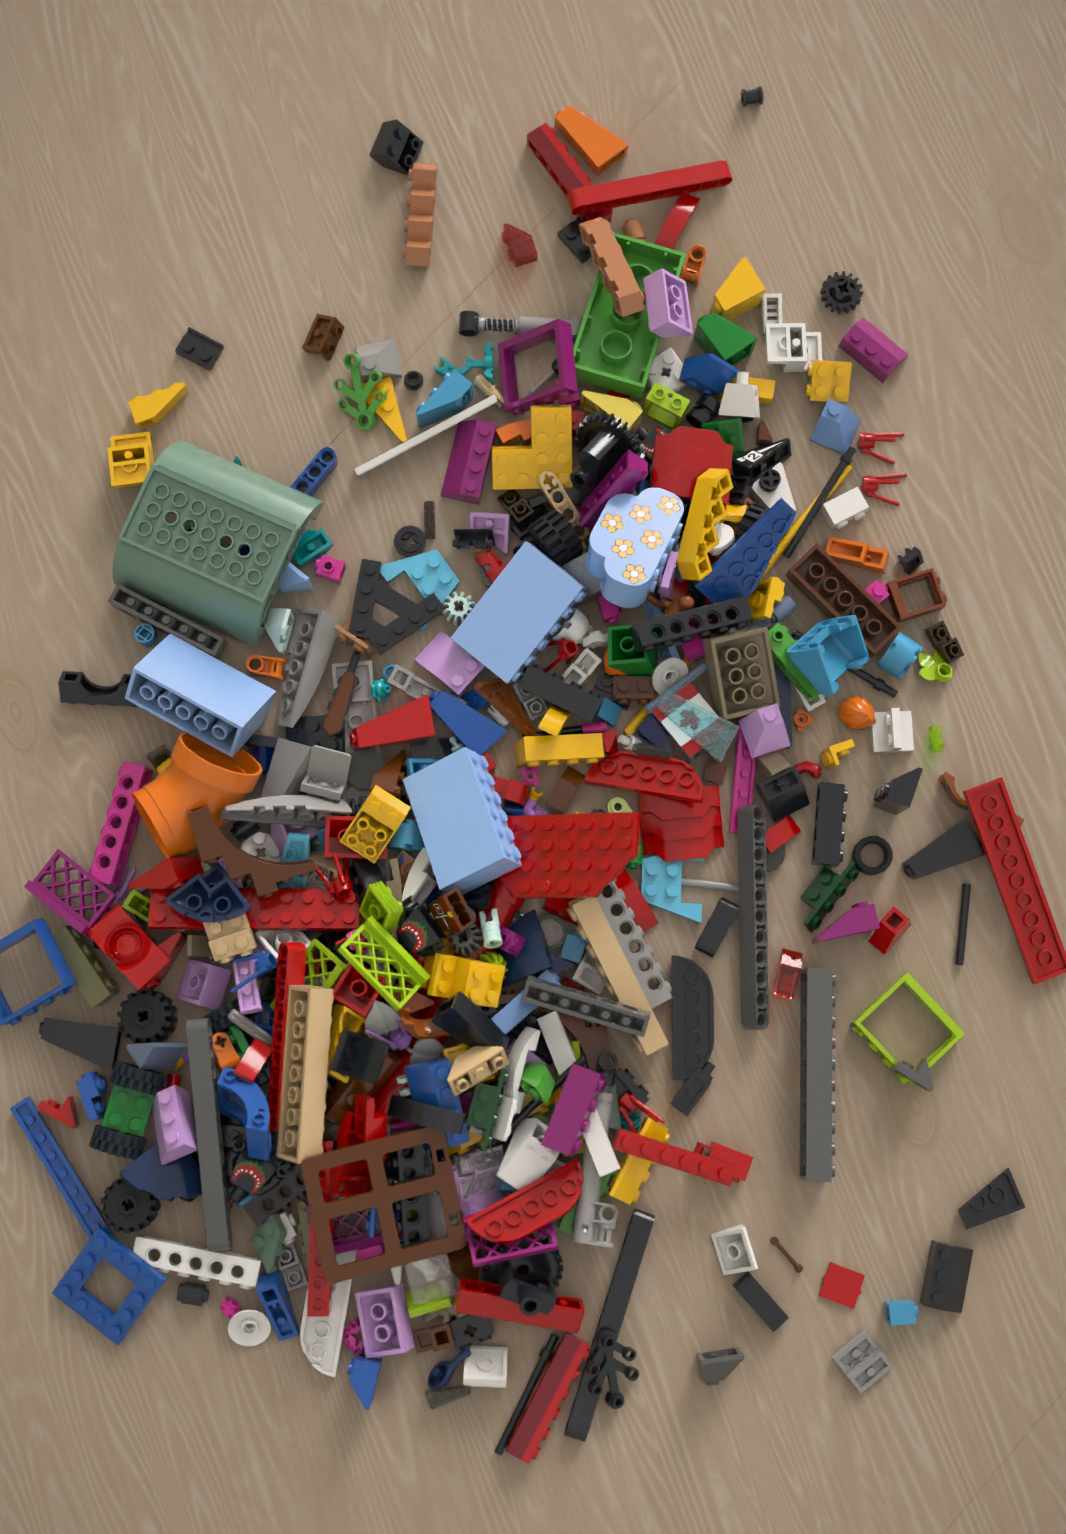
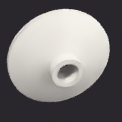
M675 657L661 661L655 668L652 676V684L656 692L661 695L689 674L687 665L684 661Z
M256 1310L238 1312L230 1319L228 1324L230 1338L242 1346H255L264 1342L271 1331L268 1317Z

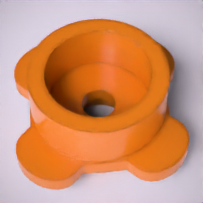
M799 708L797 713L791 716V722L797 727L799 732H803L805 727L813 722V718L803 708Z

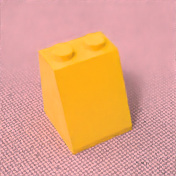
M746 257L741 259L716 292L710 314L714 312L731 321L761 304L765 287Z

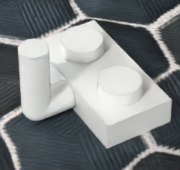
M589 625L587 632L589 636L582 639L583 647H590L591 649L608 647V632L602 634L601 631H593V626Z

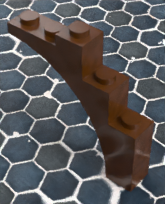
M207 805L186 811L202 862L212 863L219 860V856H223L229 878H234L237 881L246 878V874L250 873L258 897L266 898L274 895V892L278 891L276 882L280 881L281 884L287 883L292 880V877L298 875L306 877L316 870L312 859L297 862H276L248 854L234 845L221 832L214 822Z
M514 990L502 991V995L499 997L500 1005L508 1004L520 993L515 994ZM541 1006L536 1008V1010L546 1014L554 1012V1010ZM558 1012L563 1026L572 1034L576 1041H579V1046L585 1059L588 1061V1069L596 1072L598 1056L603 1052L609 1051L607 1027L601 1026L598 1023H589V1028H586L584 1019ZM605 1055L602 1058V1064L605 1067L611 1066L609 1055Z

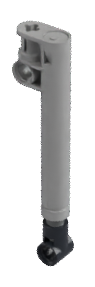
M610 1051L603 1052L598 1056L596 1071L606 1076V1086L602 1093L599 1092L597 1098V1111L607 1136L612 1108L611 1102L613 1101V1094H610V1088L614 1086L615 1071L618 1063L616 1055ZM605 1055H609L613 1059L610 1067H605L602 1064V1058ZM585 1142L582 1163L583 1182L576 1206L572 1242L614 1248L611 1240L613 1229L616 1227L618 1211L612 1204L599 1202L602 1177L598 1174ZM607 1207L613 1210V1216L610 1219H604L602 1216L603 1210Z

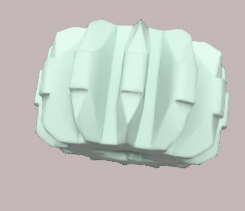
M453 592L454 598L447 596L446 600L448 602L443 603V606L446 608L443 610V615H448V622L454 619V625H457L458 621L462 623L476 605L475 602H470L472 599L471 595L464 598L465 592H461L460 596ZM459 605L460 607V605H462L463 611L460 612V610H458L457 612L456 606Z

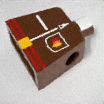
M458 886L428 905L431 916L442 931L462 932L476 922Z

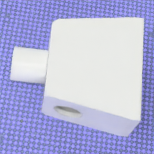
M737 372L736 384L726 383L719 415L760 418L758 386L748 384L749 372Z

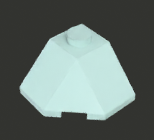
M270 608L269 613H266L263 619V625H265L264 628L279 654L285 656L295 617L291 609Z

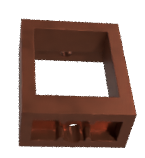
M933 568L890 581L885 585L890 594L888 600L898 623L942 610L946 606V594L944 591H941L939 575L934 572ZM926 579L935 605L907 613L899 587Z

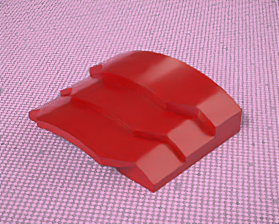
M678 426L668 435L656 434L649 488H661L678 497L692 499L697 478L709 468L728 469L731 477L733 445L725 444L717 431ZM730 491L721 497L724 506L729 504Z
M702 786L704 793L703 803L638 793L643 855L656 854L665 862L707 858L714 848L724 847L719 786Z

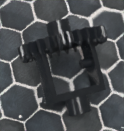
M597 411L596 414L591 413L589 416L587 415L579 423L575 431L577 435L574 439L577 441L575 446H580L578 453H581L578 467L570 474V480L580 491L590 494L628 449L642 459L645 458V455L642 454L645 448L640 447L643 442L636 440L639 434L632 433L633 427L627 428V421L622 424L620 416L615 419L613 413L608 416L605 411L602 415Z
M534 1233L528 1236L532 1239H535ZM541 1237L538 1241L543 1245L551 1244L548 1237L545 1239ZM522 1239L517 1247L528 1249L531 1244ZM501 1244L496 1251L500 1254H505L510 1248ZM558 1249L484 1265L482 1267L484 1282L498 1284L500 1297L519 1304L520 1311L524 1315L533 1316L538 1312L547 1315L556 1303L557 1297L554 1286L559 1287V1280L562 1279V1257Z

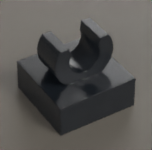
M916 547L912 550L906 548V555L904 557L901 555L897 556L904 572L909 575L924 562L921 550Z

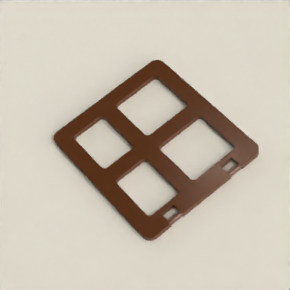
M422 1127L308 1156L301 1162V1171L323 1276L327 1283L343 1282L460 1250L465 1247L467 1238L445 1131ZM428 1143L435 1170L434 1174L389 1186L382 1156L386 1153ZM443 1149L445 1160H437L436 1150ZM363 1159L366 1160L372 1189L369 1192L325 1202L319 1180V1172L335 1166ZM439 1191L447 1235L405 1248L400 1247L392 1204L395 1201ZM376 1208L385 1247L384 1253L342 1265L337 1264L329 1220L357 1211ZM456 1213L458 1223L451 1225L449 1214Z

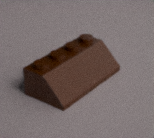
M388 1050L376 1084L367 1083L350 1077L347 1083L337 1081L325 1097L326 1111L324 1112V1118L340 1126L346 1112L355 1111V1094L364 1093L374 1098L404 1059Z

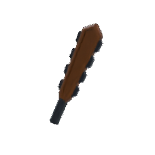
M353 651L348 669L343 673V676L339 677L337 681L339 686L334 689L332 694L333 700L329 701L327 706L328 713L323 716L321 721L323 724L322 728L328 737L339 734L345 727L346 720L344 718L348 715L350 709L348 703L352 701V689H355L357 684L355 670L361 655L358 651Z

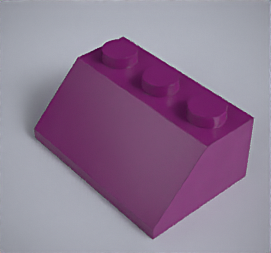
M865 318L854 324L838 346L882 383L908 356L904 350Z

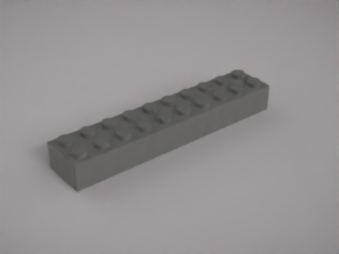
M806 968L801 970L800 1179L806 1182H832V1177H835V1165L832 1164V1156H835V1143H832V1134H835V1122L832 1121V1113H835V1100H832V1092L835 1091V1079H832V1070H835L836 1063L835 1058H832V1049H835L836 1041L835 1036H832V1028H835L836 1019L835 1015H832V1007H835L836 997L835 994H832V986H835L836 976L832 973V969Z

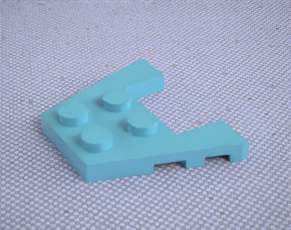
M437 549L381 566L380 574L387 584L401 574L406 573L424 599L434 593L442 604L446 602V597L450 596L460 583ZM427 624L422 626L420 630L423 631L427 627Z
M656 855L642 859L641 894L646 902L701 923L702 904L681 903L682 861L703 862L704 858L665 862Z

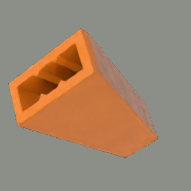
M571 105L565 109H560L556 113L554 126L596 176L627 155L628 144Z

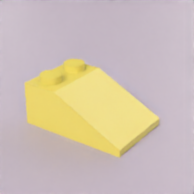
M585 390L581 393L580 408L588 414H596L599 411L602 415L605 411L608 416L613 413L615 419L620 416L622 424L627 421V428H634L632 433L640 425L643 410L637 402Z

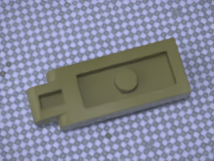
M301 1201L298 1203L300 1222H297V1229L299 1235H303L304 1243H301L302 1254L307 1256V1260H309L310 1225L306 1206L308 1205L306 1201Z

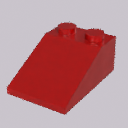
M198 855L168 857L130 882L128 887L145 889L173 888V890H178L198 873L202 875L204 870Z
M179 931L158 945L172 962L143 989L151 988L153 990L162 984L161 980L166 977L187 941V934Z

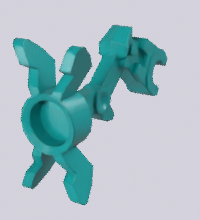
M487 342L483 347L485 360H473L470 357H465L467 363L460 369H456L445 358L440 357L439 360L444 366L442 368L434 366V370L436 373L445 376L447 373L451 374L455 369L464 376L472 368H485L483 373L485 378L494 385V349L492 342Z

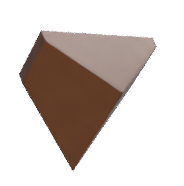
M468 1241L465 1247L460 1250L435 1256L459 1280L460 1277L478 1280L479 1267H473ZM481 1251L476 1253V1259L481 1258Z

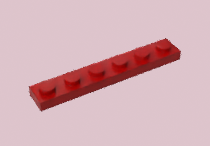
M618 1128L612 1146L614 1150L731 1187L737 1168L733 1164Z

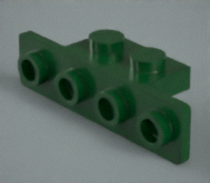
M851 861L841 875L824 866L801 895L800 899L814 908L813 912L804 922V926L809 932L812 933L815 929L819 928L822 919L833 910L839 897H842L850 883L857 879L860 871L856 862Z
M507 1067L498 1070L495 1086L477 1083L474 1087L465 1124L483 1129L479 1145L480 1151L485 1152L486 1148L491 1146L493 1136L490 1135L492 1126L495 1127L498 1114H495L497 1105L500 1106L502 1103L503 1093L500 1092L502 1084L506 1085L508 1079Z

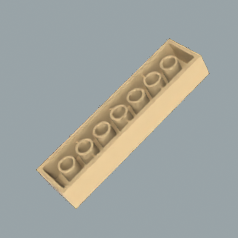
M576 898L568 902L569 908L566 910L571 920L577 922L578 927H576L580 938L586 940L588 945L585 948L589 956L596 960L597 963L594 966L598 974L605 978L606 982L603 984L608 994L614 996V1001L650 1012V1019L644 1037L633 1034L634 1037L631 1038L635 1048L648 1056L669 1045L597 899Z
M289 985L277 1157L297 1164H301L302 1160L308 1156L323 1153L322 1139L325 1130V1097L328 1087L327 1069L329 1067L328 1054L331 1044L330 1026L332 1024L331 1012L334 996L333 989L313 985Z

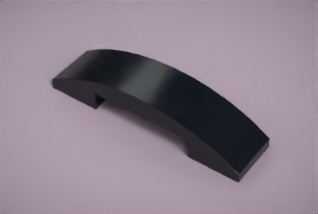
M392 1095L387 1116L461 1135L466 1113Z

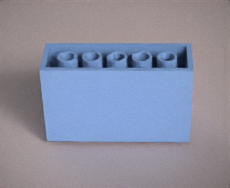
M525 541L451 636V639L507 684L518 682L525 674L523 672L525 667L531 666L537 659L536 653L540 650L543 651L550 641L547 639L550 635H555L562 627L561 621L565 618L568 619L574 612L572 607L576 602L581 603L586 597L587 593L585 591L587 588L533 544Z
M169 634L133 668L125 699L224 754L233 757L266 721L276 691L180 638Z
M466 747L402 779L439 889L448 892L458 886L462 895L522 866L520 851L513 842L515 839L514 834L508 828L507 815L500 806L501 798L495 792L493 786L495 781L487 769L488 762L484 756Z

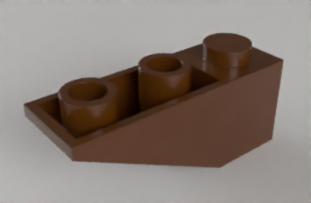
M406 750L400 751L374 774L370 793L374 786L377 785L392 796L401 798V784H404L402 779L406 777L404 771L407 770L406 759L408 758H406Z

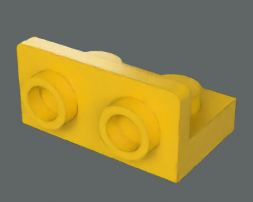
M850 739L822 750L821 760L823 765L827 766L828 770L840 765L838 758L851 753L849 749L855 747L853 740Z

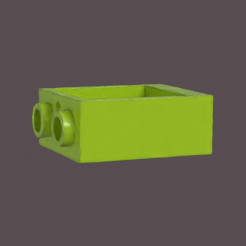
M655 382L645 399L642 415L666 428L676 429L678 426H681L686 417L690 400Z

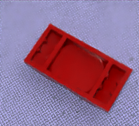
M119 904L115 905L87 931L98 947L140 991L172 962Z
M347 1111L337 1131L338 1149L363 1143V1140L354 1136L355 1111ZM363 1159L330 1168V1195L332 1197H350L370 1191L371 1180L366 1160Z

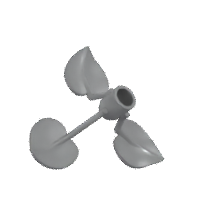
M375 1000L366 1017L365 1028L390 1041V1032L399 1028L397 1018L400 1015L391 1006ZM432 1038L419 1039L414 1044L413 1049L409 1046L405 1049L412 1053L409 1061L413 1065L443 1056L442 1051L445 1048L437 1039Z

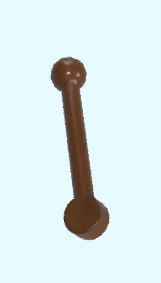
M772 1237L770 1243L774 1246L776 1245L792 1263L797 1273H801L803 1271L802 1265L797 1264L779 1244L777 1237Z

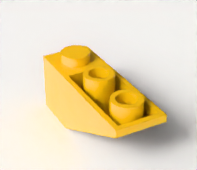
M174 383L169 388L154 390L146 396H136L132 401L128 402L139 430L158 424L188 393L185 383Z

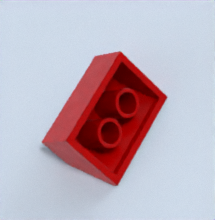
M326 815L324 858H333V854L336 853L338 858L366 859L339 842L355 816ZM387 846L378 859H387Z

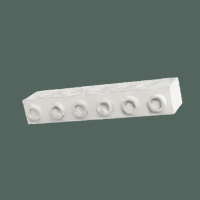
M141 1234L136 1236L133 1248L134 1253L152 1267H157L158 1272L169 1273V1270L177 1271L179 1276L190 1277V1274L197 1275L199 1280L210 1281L212 1278L219 1280V1283L223 1285L237 1283L240 1284V1288L249 1290L257 1286L263 1264L261 1259L221 1250L209 1251L206 1247ZM152 1249H157L160 1252L159 1260H154L151 1257ZM173 1253L181 1256L180 1264L173 1263L171 1259ZM194 1257L201 1259V1268L193 1266L192 1260ZM215 1261L222 1264V1272L214 1271L213 1263ZM238 1265L243 1268L244 1273L242 1276L234 1274V1266Z

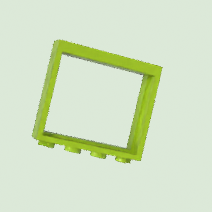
M906 972L896 979L851 1022L854 1026L852 1030L860 1038L863 1036L868 1041L866 1045L874 1053L878 1052L882 1056V1063L890 1069L897 1061L861 1023L903 984L950 1034L926 1057L928 1067L930 1068L965 1033L917 981ZM899 1073L895 1075L902 1084H913L912 1081Z

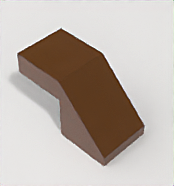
M568 766L545 805L563 814L584 781L585 775Z
M450 1324L433 1325L412 1332L417 1353L432 1349L438 1351L455 1346Z

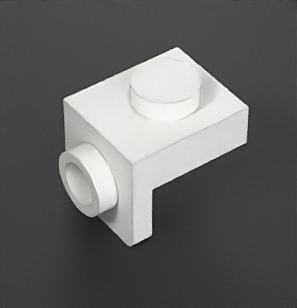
M287 1210L279 1214L287 1230L285 1240L283 1241L284 1246L295 1241L294 1236L298 1234V1230L295 1227L297 1221L292 1213L289 1214Z

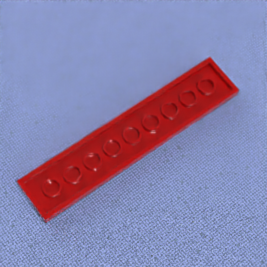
M1000 777L963 791L1031 983L1037 984L1066 973V952L1003 778Z
M173 888L151 889L149 929L205 930L203 922L183 916L165 900L176 890H173ZM239 888L252 909L246 912L251 930L353 931L360 927V903L357 902L353 889L349 895L337 897L336 893H330L329 888H278L274 895L262 898V896H257L255 888Z

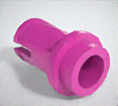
M602 720L599 723H582L583 734L607 732V724L602 722Z

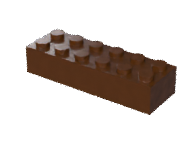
M817 543L785 575L828 619L856 615L870 659L902 629V626Z

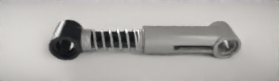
M462 311L459 316V334L473 337L478 335V332L492 331L494 333L497 331L499 333L503 331V333L508 332L510 334V332L520 335L556 319H561L571 323L572 340L576 342L583 317L571 316L564 319L520 316L519 319L516 318L515 320L513 318L511 320H508V318L503 320V318L498 319L497 317L496 319L480 317L474 311Z

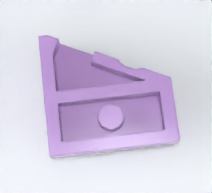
M470 512V529H492L495 546L500 548L502 552L509 553L510 514Z
M670 551L664 574L659 576L657 586H659L660 600L666 599L669 601L674 584L678 552Z

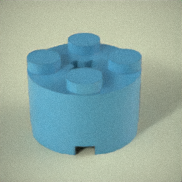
M899 632L877 665L901 680L923 647Z
M406 819L405 822L400 824L387 844L389 849L405 850L406 852L420 853L422 848H425L417 821Z

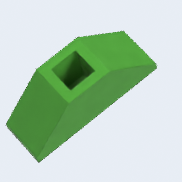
M537 1061L526 1063L519 1088L526 1095L530 1094L535 1101L540 1100L546 1104L549 1102L555 1081L543 1064Z

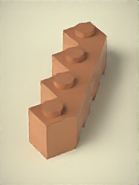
M414 162L413 168L409 169V181H412V190L410 195L407 194V207H410L409 219L405 220L404 232H408V240L406 246H403L402 258H406V265L429 267L435 210V190L437 185V164Z
M598 217L579 224L583 244L590 247L593 265L601 270L604 288L612 294L615 312L625 317L645 310L643 305L645 302L644 294L640 291L633 271L629 267L622 248L612 232L610 223L602 217Z

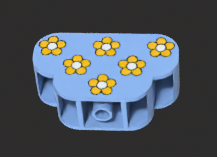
M648 488L643 490L638 496L623 493L617 494L608 500L590 534L588 554L586 556V568L592 576L601 580L600 591L607 601L620 607L635 608L645 602L649 592H654L658 583L656 580L658 576L663 574L664 564L668 561L673 546H677L680 539L679 534L683 527L681 520L684 506L680 498L675 494L661 488Z

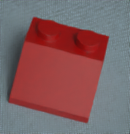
M350 963L333 989L335 1003L346 1006L365 1019L374 1001L381 1002L382 1000L381 994ZM378 976V982L386 986V979Z

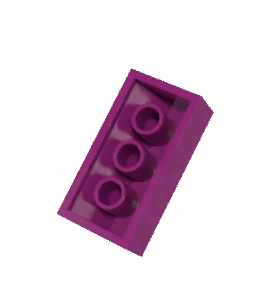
M479 419L458 423L441 497L479 505L492 453V446L495 441L497 423Z
M628 449L579 506L578 525L584 528H594L611 497L623 493L632 494L636 484L639 481L642 482L647 477L648 462Z
M572 1064L543 1137L542 1146L569 1156H575L576 1153H579L583 1143L581 1141L583 1133H586L590 1127V1115L596 1111L598 1106L597 1098L599 1092L602 1093L606 1086L605 1075L586 1067Z

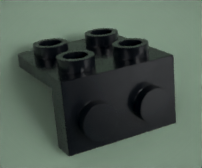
M343 1028L329 1070L367 1083L376 1084L389 1049V1044Z
M619 1068L615 1072L614 1079L617 1100L619 1101L630 1091L643 1104L648 1102V1091L641 1084L637 1086L633 1082L635 1077L627 1068L625 1070ZM629 1111L626 1112L628 1116H630L634 1111H632L631 1113Z

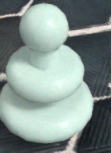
M450 737L449 741L453 744L451 751L456 752L460 750L463 744H458L456 737Z

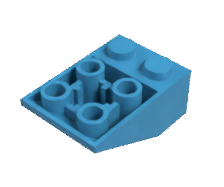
M455 369L451 374L447 373L442 379V384L431 391L429 394L430 398L425 403L422 402L416 409L418 427H425L462 412L473 399V383Z

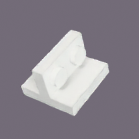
M891 708L887 712H874L876 723L871 726L872 753L914 751L911 711H900V708Z
M471 1345L469 1347L471 1356L464 1361L463 1386L506 1388L508 1347Z

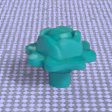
M383 679L373 680V685L370 686L372 697L376 698L377 702L387 701L388 696H390L391 687L388 683H384Z
M632 1113L629 1118L636 1131H638L641 1126L639 1123L641 1118ZM622 1116L620 1119L621 1129L632 1132Z

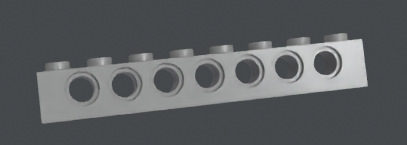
M617 879L607 885L610 888V895L604 897L601 893L596 899L651 1009L673 998L670 993L672 988L667 980H663L661 976L663 970L658 962H654L652 955H654L653 950L649 944H645L642 938L645 936L639 925L636 926L633 920L635 918L634 912L630 907L627 908L624 902L626 897L623 891L617 888L615 884ZM614 904H617L620 909L616 916L611 913V907ZM624 922L629 926L626 934H622L620 931V926ZM632 941H636L638 949L632 953L629 945ZM645 959L647 968L641 971L639 969V962ZM651 978L656 980V986L653 989L648 987V981Z

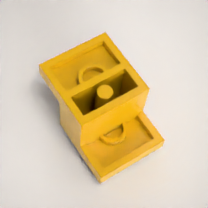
M142 432L111 436V447L107 448L112 488L142 485L151 465L154 464L151 433Z
M435 953L427 994L450 998L460 991L475 1005L497 1008L506 966L486 963L472 958Z

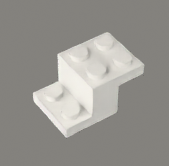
M805 323L765 325L767 364H782L783 373L807 372L808 364H811L812 360H822L821 332H806Z

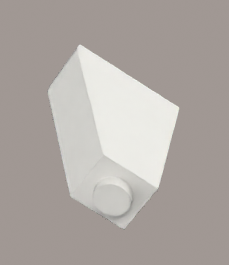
M779 462L772 468L778 471L781 476L777 489L770 493L764 492L759 486L758 479L754 482L749 494L758 505L769 509L782 498L796 511L783 465Z

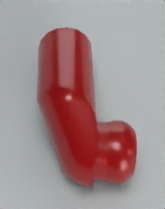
M804 761L795 765L799 774L808 772L815 779L822 775V768L819 764Z

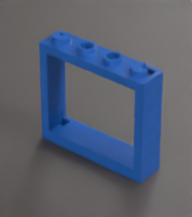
M44 918L34 919L1 939L0 954L37 933L62 985L12 1013L0 989L1 1026L7 1024L14 1026L22 1021L21 1017L35 1014L39 1011L38 1007L52 1004L55 1002V997L67 995L72 991L71 988L77 985Z

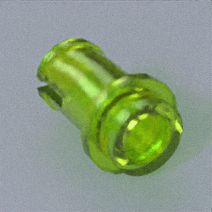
M941 726L929 727L931 743L929 748L932 752L943 751L945 743L942 741Z

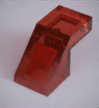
M782 948L779 970L774 982V995L794 999L801 971L802 953Z

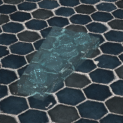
M669 690L666 691L658 705L659 711L721 764L740 726Z

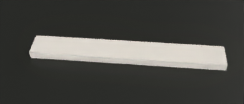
M492 395L355 468L357 476L368 472L495 404L498 401L495 395Z
M554 1011L538 1018L537 1021L560 1076L577 1059L558 1012ZM596 1109L590 1115V1127L586 1133H583L598 1174L600 1177H603L621 1168Z

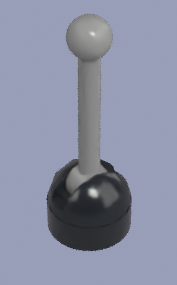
M557 358L552 363V371L538 385L529 389V395L535 394L554 374H559Z

